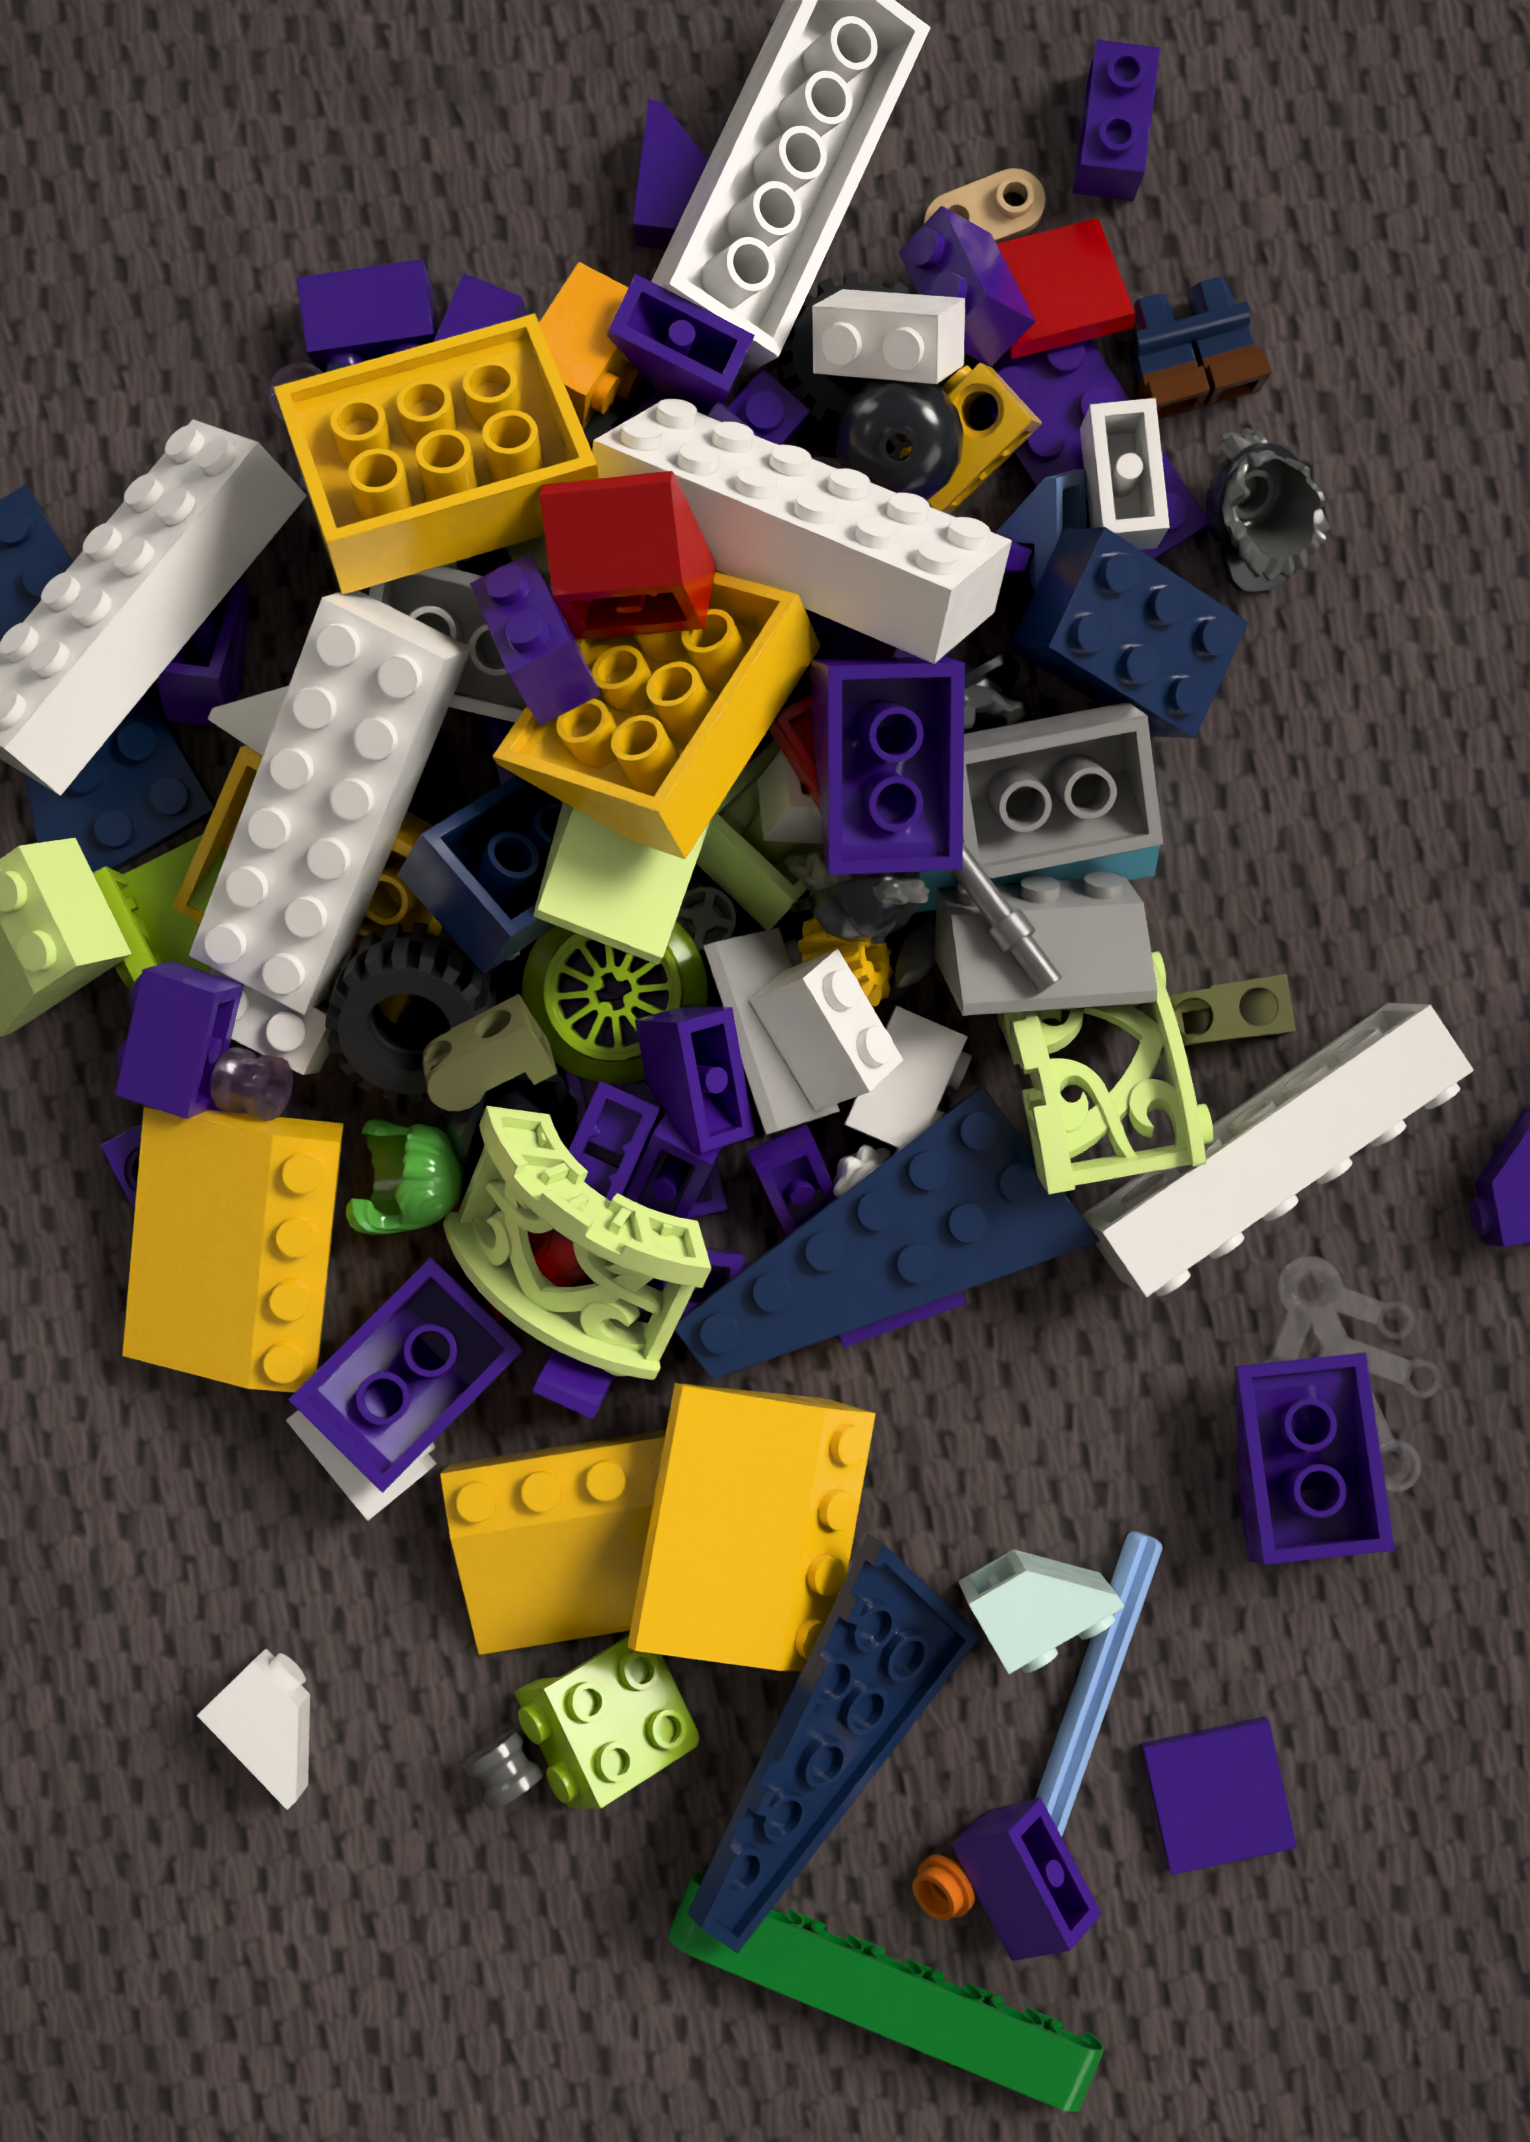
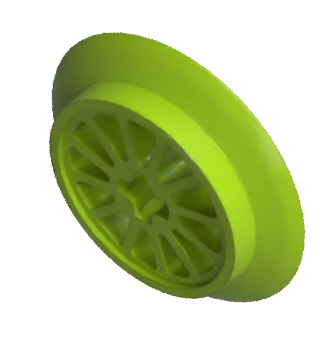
M675 921L664 956L659 962L665 969L668 978L667 983L640 985L638 980L658 966L657 964L649 962L632 973L630 966L635 956L626 953L621 966H617L614 948L605 945L607 965L603 968L587 946L588 942L593 939L555 926L535 942L527 959L522 981V1000L548 1039L554 1062L578 1077L597 1083L602 1081L606 1084H627L645 1080L639 1042L629 1046L623 1044L621 1017L625 1015L636 1030L635 1020L638 1018L633 1010L635 1006L651 1014L661 1013L686 1005L707 1006V975L698 948L685 929ZM578 949L594 970L593 976H589L567 964L570 957ZM562 973L587 983L588 989L561 993L559 985ZM608 973H613L617 981L628 980L631 984L632 992L623 996L625 1007L620 1010H615L611 1001L600 1003L597 998L596 991L605 987L603 976ZM667 990L669 992L667 1009L662 1010L640 999V994L642 992ZM574 998L589 999L587 1006L570 1018L565 1017L560 1004L561 1000ZM596 1010L598 1016L588 1038L585 1039L573 1029V1024ZM608 1016L612 1019L614 1047L602 1046L596 1043V1039Z

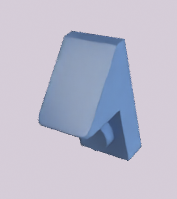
M1074 469L1044 478L995 533L1016 543H1034V555L1029 570L1030 581L1034 589H1036L1062 532L1065 530L1087 528L1086 470Z

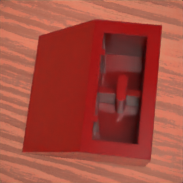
M673 471L542 485L539 496L552 596L577 640L705 629L717 564Z

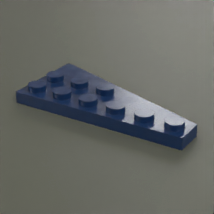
M27 485L0 499V642L9 629L22 623L39 604L42 591L48 582L55 576L64 573L73 563L38 500ZM148 690L61 796L23 773L37 843L76 838L92 873L105 866L118 871L212 815L215 808L212 798Z
M980 1086L679 1319L674 1331L713 1380L1100 1242V1240L1064 1192L1048 1194L1037 1177L1033 1151L984 1086Z
M869 1533L865 1537L687 1912L701 1929L737 1954L980 1638L964 1620L888 1547Z

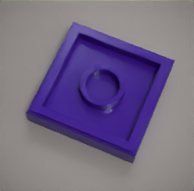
M1266 1716L1141 1743L1167 1867L1171 1875L1297 1848L1270 1721Z

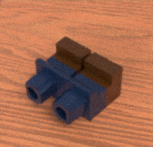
M1222 276L1201 281L1190 288L1187 298L1193 315L1191 317L1174 321L1167 294L1158 293L1140 298L1133 305L1135 311V322L1132 329L1134 339L1128 354L1139 399L1156 398L1158 420L1199 409L1203 402L1205 406H1210L1260 392L1272 373L1264 349L1258 350L1249 326L1250 310L1248 302L1244 301L1235 304L1234 298Z

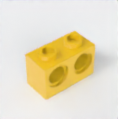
M979 363L973 370L968 365L962 367L942 387L957 407L964 431L962 459L949 484L931 499L927 500L934 509L946 514H951L1043 424L995 370L982 363ZM984 394H991L998 404V416L991 427L979 431L971 422L970 410L978 397ZM896 434L900 441L910 439L904 434ZM912 446L903 448L899 458H903L904 450L910 452Z

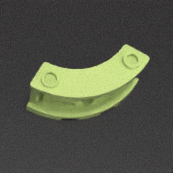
M1159 951L1152 952L1158 990L1157 1002L997 1013L998 1023L1006 1039L1013 1064H1020L1024 1074H1030L1033 1088L1022 1090L1021 1095L1031 1137L1037 1177L1048 1194L1075 1190V1185L1186 1165L1194 1167L1207 1163L1204 1144L1213 1142L1212 1120L1207 1105H1197L1182 1037L1166 990L1165 967ZM1138 1005V1006L1140 1007L1141 1011H1139L1138 1009H1136V1008H1134V1007H1136V1006ZM1062 1010H1070L1068 1019L1062 1025L1050 1026L1042 1022V1020L1047 1018L1057 1019L1061 1022ZM1083 1013L1102 1018L1119 1026L1140 1042L1128 1069L1109 1093L1101 1078L1086 1065L1069 1059L1049 1058V1054L1064 1048L1077 1036L1082 1026ZM1159 1060L1165 1081L1151 1079ZM1069 1085H1077L1088 1093L1095 1106L1088 1111V1100L1084 1092H1082L1081 1098L1074 1103L1065 1101L1060 1093ZM1154 1109L1163 1110L1172 1122L1175 1145L1134 1152L1121 1123L1123 1118L1128 1114L1132 1126L1138 1133L1147 1138H1153L1154 1126L1147 1115ZM1108 1134L1116 1155L1071 1163V1158L1083 1153Z
M486 1106L479 1124L485 1144L459 1212H449L446 1214L443 1222L447 1240L463 1271L478 1291L499 1312L516 1326L544 1344L581 1362L604 1369L615 1376L655 1379L661 1368L659 1361L694 1288H702L711 1271V1265L698 1221L655 1211L631 1201L619 1193H616L612 1201L608 1200L584 1182L588 1171L567 1150L553 1126L550 1114ZM554 1228L573 1241L578 1263L595 1283L577 1287L555 1286L539 1271L532 1253L527 1231L544 1233ZM653 1278L667 1281L663 1292L646 1284ZM638 1307L653 1313L648 1324L635 1321L640 1317Z

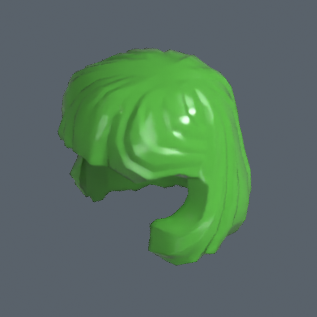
M372 1119L365 1123L361 1135L367 1137V1147L372 1153L371 1162L375 1168L374 1193L370 1200L352 1198L346 1205V1217L351 1228L369 1235H386L429 1227L446 1217V1214L459 1203L465 1183L463 1161L455 1153L448 1135L437 1127L423 1124H414L406 1127L379 1119Z

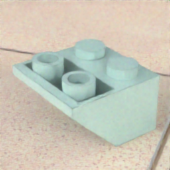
M1014 1549L958 1581L971 1610L1008 1674L1019 1668H1022L1024 1673H1029L1045 1666L1058 1655L1055 1647L1076 1635H1079L1084 1640L1100 1634L1115 1622L1113 1614L1125 1607L1118 1594L1101 1573Z

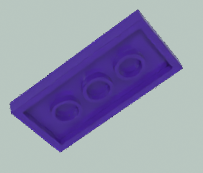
M1091 339L1012 360L1010 355L1007 354L992 366L995 372L1043 423L1011 455L1033 490L1046 477L1074 469L1084 470L1080 427L1090 404L1130 400ZM984 394L978 397L976 402L991 425H993L998 416V404L991 394ZM1162 449L1170 528L1157 548L1141 550L1154 560L1159 559L1208 527L1205 515ZM1086 493V503H1087V528H1090L1088 502H1087V493Z

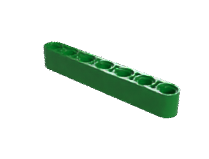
M694 1873L691 1876L667 1935L668 1940L682 1952L1067 2112L1080 2111L1105 2048L1102 2042L1094 2035L1085 2032L1084 2037H1080L1061 2029L1064 2022L1027 2007L1024 2013L1003 2005V1997L972 1984L966 1983L965 1988L945 1981L943 1980L945 1973L907 1958L905 1964L883 1955L885 1948L849 1933L846 1939L824 1930L826 1927L825 1923L791 1909L788 1910L787 1915L771 1909L737 1954L701 1929L687 1914L705 1874Z

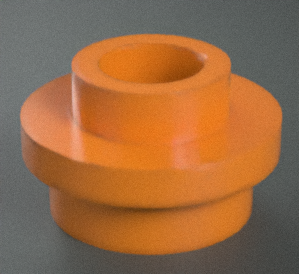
M935 1854L928 1856L919 1865L917 1876L912 1885L913 1893L918 1904L928 1915L940 1921H948L952 1917L964 1916L973 1907L975 1901L974 1889L959 1862L943 1855Z

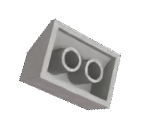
M1129 702L964 734L963 843L990 879L1163 845L1148 716Z
M1099 871L1087 874L1084 879L1057 880L1049 876L1034 875L1025 877L1021 880V883L994 884L1013 911L1021 909L1034 926L1036 931L1032 934V937L1062 976V979L1042 993L1039 992L1010 951L1006 954L1002 953L988 933L992 926L962 885L958 883L957 887L937 888L935 960L962 1016L1157 1002L1158 990L1144 903L1125 876Z
M778 927L704 945L723 1007H732L743 1068L766 1136L839 1112L838 1104L817 1111L813 1109L748 1001L782 971L802 963V957L796 940L792 939L783 942Z

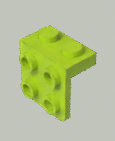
M202 835L125 874H121L106 866L93 872L132 955L115 965L120 978L129 990L132 989L133 984L142 974L143 969L170 961H175L208 973L212 968L189 956L200 923L172 907ZM224 847L221 848L189 902L190 906L202 913L206 911L227 853Z
M629 1636L561 1677L537 1679L514 1691L521 1706V1709L518 1711L520 1724L528 1738L533 1743L539 1745L549 1766L546 1770L549 1786L555 1796L561 1802L566 1803L568 1808H603L693 1750L699 1742L698 1730L661 1654L634 1651L628 1648Z

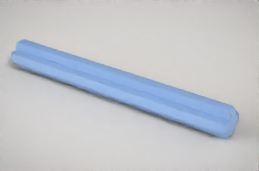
M1131 1531L1127 1534L1110 1586L1118 1594L1125 1607L1113 1614L1115 1622L1109 1628L1091 1637L1036 1798L1041 1797L1061 1837L1063 1836L1162 1552V1544L1156 1538L1141 1532Z

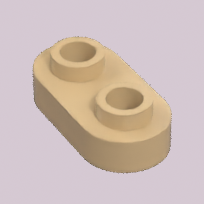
M1016 168L1006 169L937 197L927 209L924 224L942 205L991 233L996 244L1013 240L1028 234L1038 225L1045 207V192L1040 181L1030 172ZM1009 192H1016L1024 198L1025 203L1020 206H1011L1005 202L1003 196Z

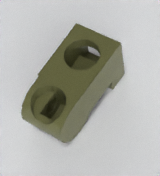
M1287 974L1212 985L1208 989L1169 995L1184 1046L1288 1034L1296 1031Z
M519 994L438 1036L427 1045L422 1057L429 1097L434 1104L447 1111H462L473 1107L480 1102L485 1091L526 1072L534 1085L557 1074L550 1043Z

